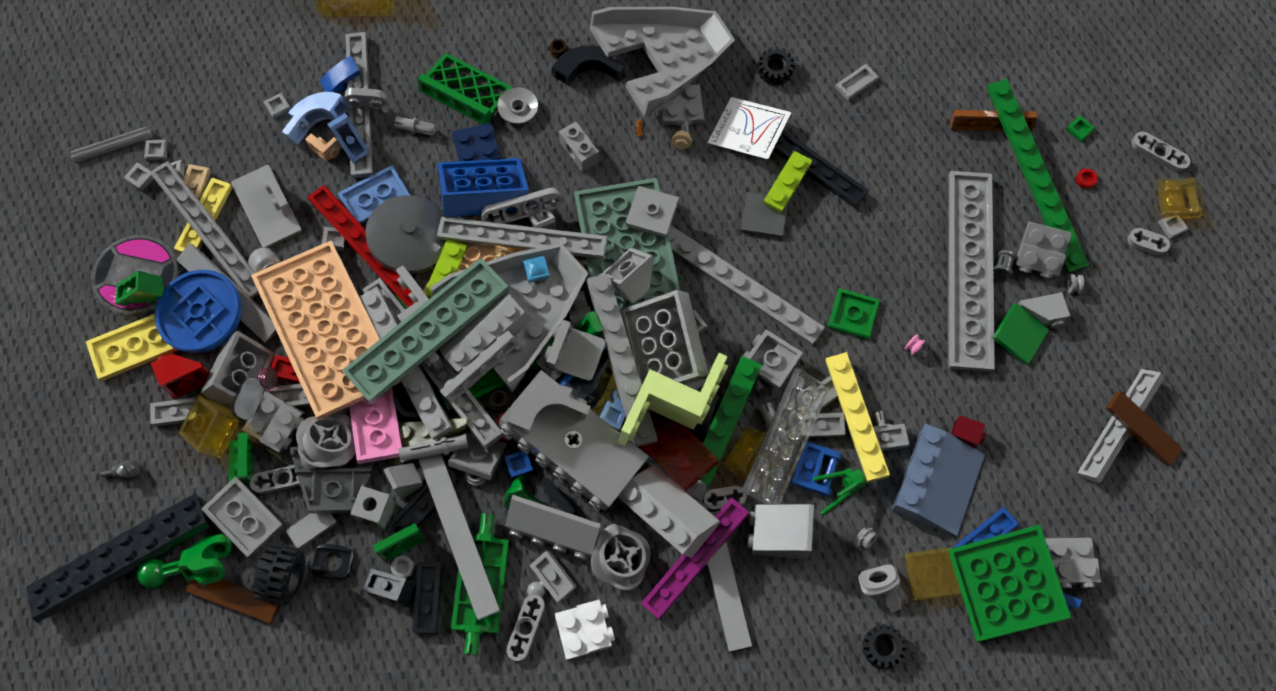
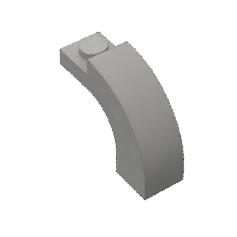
M561 385L542 386L530 391L517 402L506 426L528 434L535 418L544 410L558 408L585 419L591 406L587 405V401L582 398H570L572 388Z

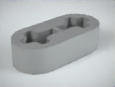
M1135 228L1128 235V243L1132 247L1153 255H1163L1170 248V242L1165 236L1143 228ZM1137 234L1140 235V242L1136 241L1137 238L1135 236ZM1157 242H1161V249L1157 248Z
M739 486L712 489L706 493L704 504L709 507L710 511H720L729 500L726 497L733 496V492L737 491L738 495H742L738 502L742 506L746 501V492ZM711 495H715L717 499H724L718 501L716 506L707 501L710 500Z

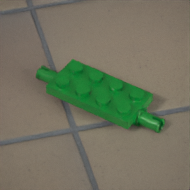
M482 513L479 533L473 537V540L501 611L509 540L495 538L493 535L495 515L488 514L486 516V513ZM458 570L451 630L467 633L463 654L479 656L480 635L483 633L499 634L501 612L478 621L462 576Z

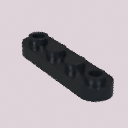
M447 468L455 488L458 478L452 469ZM427 483L390 521L386 529L388 537L395 534L397 528L405 529L414 523L419 527L436 509Z

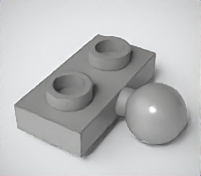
M545 551L529 565L541 581L532 582L528 586V596L535 594L543 598L547 588L556 602H560L577 587L550 551Z

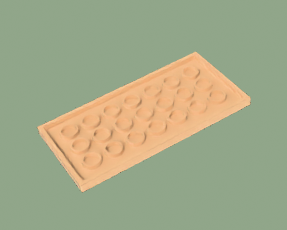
M332 241L252 274L253 281L317 420L366 399L342 370L379 341L380 338Z

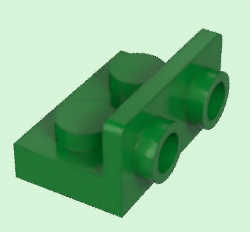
M238 433V440H231L229 442L228 482L237 477L243 484H249L253 473V439L248 433Z

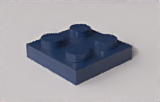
M492 123L452 131L458 161L500 159Z

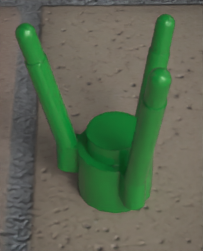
M848 468L844 471L813 477L814 481L845 476L843 479L845 488L837 493L839 498L820 512L821 515L826 514L851 494L866 486L867 480L861 470L852 471L851 468Z

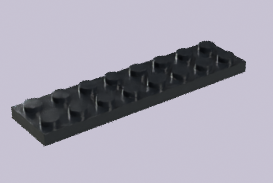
M195 493L183 499L179 503L161 511L159 514L141 522L139 525L121 533L110 541L99 545L92 551L26 586L32 619L39 623L209 528L210 526L205 513L202 511L203 506L198 495Z

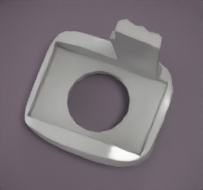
M883 565L865 570L858 575L859 583L865 596L874 597L885 594L886 604L890 613L902 609L897 593L900 577L896 567ZM888 576L885 581L880 583L870 581L871 577Z

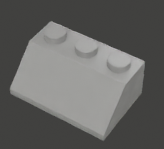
M235 332L224 342L201 393L220 404L232 405L243 381L249 378H256L261 383L263 382L275 353L241 332Z

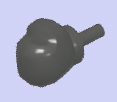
M126 460L118 465H113L112 470L100 472V477L136 478L139 476L141 468L136 461Z

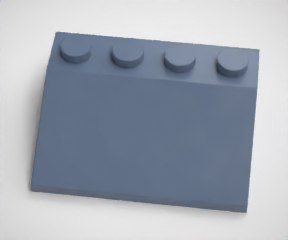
M925 423L920 430L892 511L957 537L985 455L950 433Z

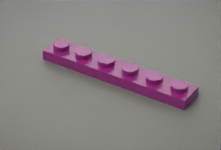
M731 497L715 516L721 522L695 555L690 558L682 554L641 604L660 620L750 514L749 511Z

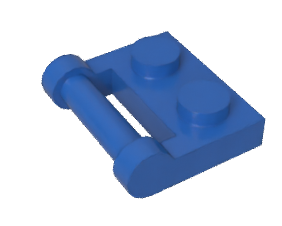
M804 441L791 485L830 497L833 478L823 480L822 485L813 480V477L818 476L823 457L830 459L825 474L835 473L838 462H841L843 454Z

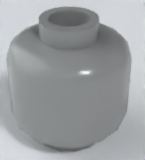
M265 247L255 250L248 260V264L254 273L280 263L276 254L271 249Z

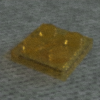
M951 547L904 554L913 601L959 595L961 593L948 549H951Z

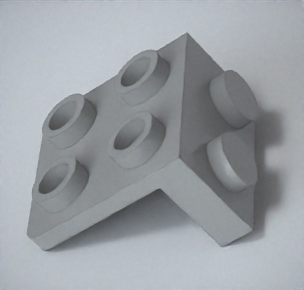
M562 320L560 326L557 325L555 327L553 345L548 346L546 350V362L551 369L591 381L604 350L605 340L573 329L571 322Z

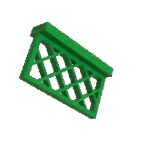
M445 53L426 75L422 73L418 78L419 92L482 125L488 124L491 121V116L498 109V100L502 94L494 95L493 89L500 87L507 91L513 88L448 53ZM448 60L454 63L455 67L443 69V64ZM468 70L471 72V76L460 77L459 71ZM456 72L457 78L446 79L445 74ZM442 75L443 80L436 81L432 77ZM485 79L488 81V84L477 86L476 80ZM473 81L474 87L463 88V82ZM459 83L460 89L453 90L448 85ZM490 90V96L480 97L479 91ZM476 92L477 98H468L465 96V93ZM493 101V105L489 109L482 105L481 102Z

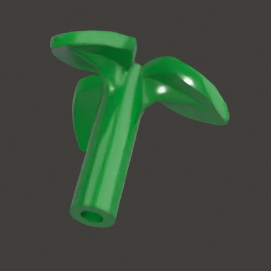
M523 474L516 478L507 490L504 497V507L506 509L513 495L542 504L540 500L524 490L522 481L528 478L527 475Z

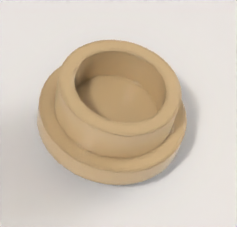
M678 131L673 135L671 143L677 149L684 150L691 146L692 139L688 132Z

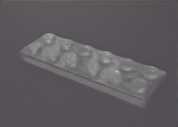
M794 369L741 491L764 505H780L830 389L804 370Z

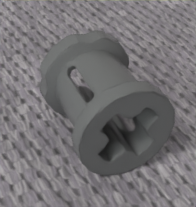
M1001 250L998 253L999 260L997 266L993 269V273L1009 278L1013 274V263L1017 260L1018 256L1010 250Z

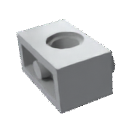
M577 122L559 131L561 145L582 173L599 163V151Z

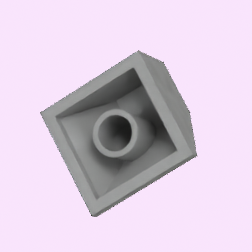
M630 248L600 275L609 274L613 290L624 300L635 303L642 299L644 293L649 290L654 258L650 254Z

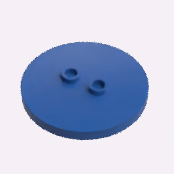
M194 270L174 279L164 289L162 297L158 299L155 309V324L158 333L171 347L184 353L198 354L213 350L229 339L240 322L242 315L240 293L226 276L216 271Z

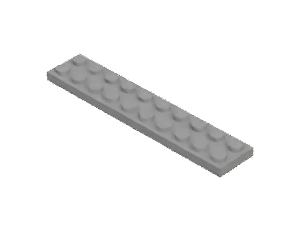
M950 171L948 369L993 372L992 174Z

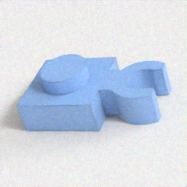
M615 389L610 396L612 402L606 401L599 417L619 431L625 413L622 408V402L617 396L618 389Z

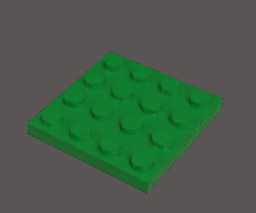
M1040 524L948 549L977 642L1071 618Z

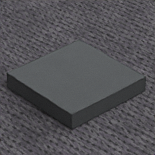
M747 192L741 232L782 238L787 205L781 214L763 204L767 195Z

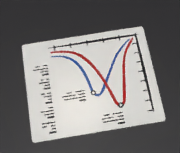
M731 97L707 143L768 159L791 112Z

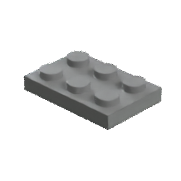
M234 477L202 508V511L248 558L284 526L237 477Z

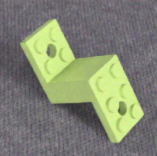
M721 353L718 354L701 392L650 369L624 423L617 443L626 446L628 440L633 442L640 426V422L637 420L642 422L647 409L693 430L697 423L702 424L719 388L721 379L728 368V365L724 364L727 356Z

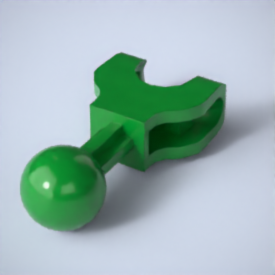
M223 534L205 537L193 547L183 550L179 561L165 564L161 560L152 559L142 564L137 570V579L143 587L148 589L158 588L166 582L169 576L181 573L187 581L195 580L202 585L218 582L223 579L225 574V567L219 559L230 554L232 541ZM215 545H223V547L214 548Z

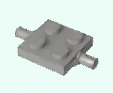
M689 85L661 105L663 125H675L680 127L681 131L689 133V125L704 123L700 85Z

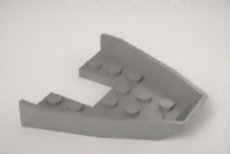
M608 7L592 12L589 28L607 57L643 47L657 69L658 73L628 81L626 84L628 92L644 117L688 87L735 41L716 11L680 7Z
M562 243L515 252L486 262L509 286L510 290L507 293L531 318L514 335L519 344L492 367L511 392L514 391L538 355L550 341L557 325L560 326L562 320L568 314L588 275V272ZM544 256L550 278L528 283L523 261ZM466 269L449 274L430 287L433 296Z

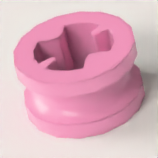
M916 334L904 349L910 350V354L913 356L926 341L920 340L919 335Z

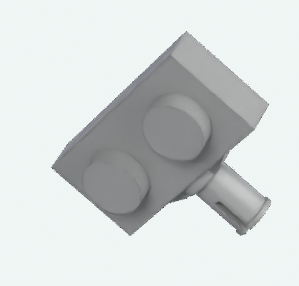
M884 412L874 413L877 425L873 428L881 451L907 448L910 445L905 424H886Z

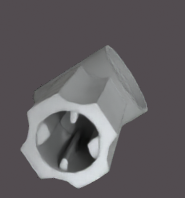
M580 290L569 311L573 328L576 330L587 313L591 312L584 291Z

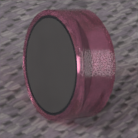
M265 367L260 370L257 379L264 390H272L278 383V374L274 368Z

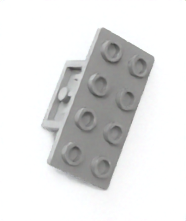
M269 165L263 166L231 182L262 247L268 248L302 231Z

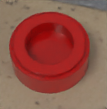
M1082 169L1076 176V183L1083 189H1091L1098 182L1096 172L1091 169Z

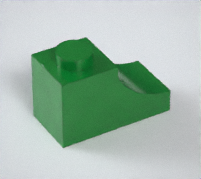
M138 270L116 284L115 304L125 306L131 303H152L164 293L163 277Z

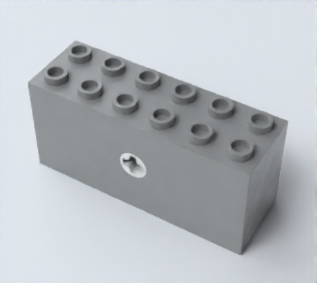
M541 370L501 417L499 422L501 430L499 432L508 440L513 438L518 442V448L524 453L528 454L530 452L536 457L535 461L541 467H549L554 471L553 476L562 483L566 481L572 486L570 489L577 496H585L589 500L588 504L593 509L605 511L649 456L629 440L626 446L618 444L617 441L620 433L591 409H589L585 419L558 408L544 410L535 418L528 434L506 426L513 408L524 395L542 386L559 385ZM571 441H573V442L575 443V444H572V446H570V445L568 444V443H570Z

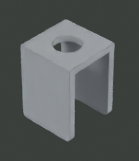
M361 486L350 514L358 523H362V520L366 519L376 522L382 530L386 531L396 503L389 494ZM371 498L375 499L377 502L376 508L372 511H367Z

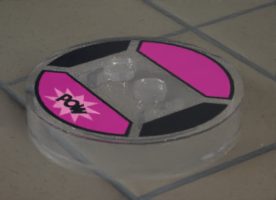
M147 235L128 236L112 243L98 257L92 271V288L97 299L115 315L128 319L145 318L155 314L158 299L152 303L139 302L125 306L116 305V284L139 270L162 276L165 289L174 279L182 275V267L176 260L177 256L160 239Z

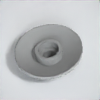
M521 87L511 88L500 96L497 105L498 112L509 123L523 124L530 121L536 115L538 100L528 89ZM516 107L522 108L521 110H515Z

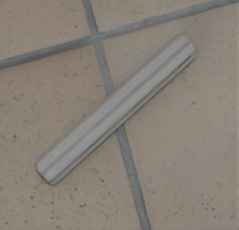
M144 127L71 151L70 155L72 160L77 163L153 137V134L149 127Z

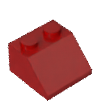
M174 354L163 355L157 361L151 363L159 386L173 399L204 386L210 374L201 363Z

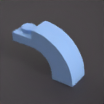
M321 92L310 95L298 102L288 112L292 119L282 132L291 142L298 145L314 124L321 120H334L346 113L350 105L338 93Z

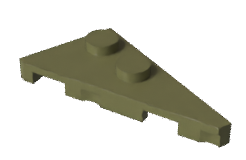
M468 418L449 419L454 429L441 437H447L454 432L460 433L466 429L471 420ZM422 421L398 424L402 448L434 441L431 439ZM400 457L394 458V465H404V462L401 463Z

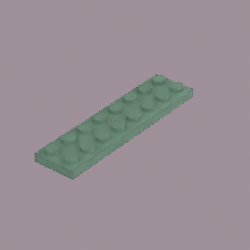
M482 258L478 259L342 370L343 373L369 403L372 404L510 290L509 286Z

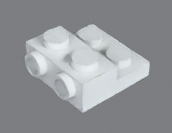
M600 599L577 605L573 609L555 613L566 660L612 648L611 642L615 641L612 627L607 628L605 619L609 618L606 604L601 605Z

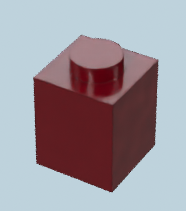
M959 415L954 422L951 435L976 449L979 444L983 445L986 437V432H983L985 424Z

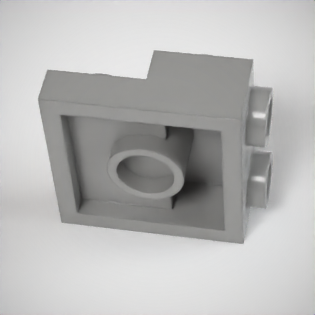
M1028 221L1017 254L1018 258L1015 261L1016 265L1020 266V270L1029 273L1032 272V269L1041 271L1040 275L1047 278H1053V275L1059 276L1072 233Z
M765 330L762 335L758 334L752 343L754 347L751 352L746 351L743 356L762 364L757 380L762 379L779 390L801 358L803 352L770 331Z
M265 391L254 416L248 419L242 430L259 439L261 443L275 451L283 452L284 449L288 450L294 439L291 437L305 420L303 419L305 413Z
M1092 538L1045 539L1049 546L1048 549L1062 590L1071 589V585H1080V589H1093L1096 584L1101 582L1098 559L1094 558Z

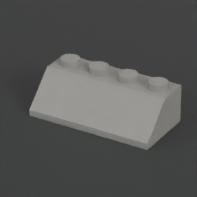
M506 293L442 345L439 350L453 368L460 373L461 369L465 365L472 363L483 349L489 348L500 334L507 331L512 335L516 334L531 318Z
M655 465L631 478L618 495L625 504L679 552L690 558L695 555L721 522Z
M515 495L511 498L505 525L507 530L510 531L509 535L515 538L522 539L523 536L531 538V542L536 545L544 546L546 543L552 545V549L557 552L566 553L567 550L575 553L574 557L584 561L592 557L599 535L602 532L601 524Z

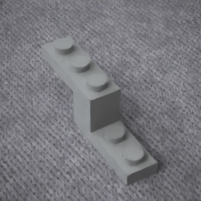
M403 265L396 269L400 277L397 281L404 290L409 289L411 293L408 295L414 304L397 315L400 322L429 300ZM435 352L424 360L428 367L433 365L437 372L444 368L442 361Z

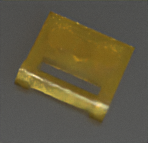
M1187 178L1185 180L1159 179L1157 181L1158 197L1163 218L1197 219L1203 216V210L1199 206L1197 198V182L1195 178ZM1182 189L1187 190L1190 208H1185Z

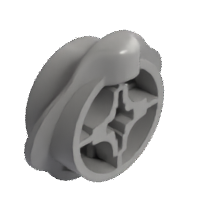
M346 414L329 415L318 420L316 416L309 417L298 427L296 433L298 452L301 463L306 469L345 465L353 458L356 452L351 419Z
M616 524L609 525L599 535L597 545L592 553L591 567L593 573L604 583L620 590L631 591L644 578L651 556L650 546L647 540L639 533ZM622 543L629 545L630 548L625 547ZM609 544L611 556L605 560L604 550L605 546ZM637 555L638 565L636 570L633 571L631 559ZM611 568H616V569H618V570L620 571V573L614 571V570L611 569Z

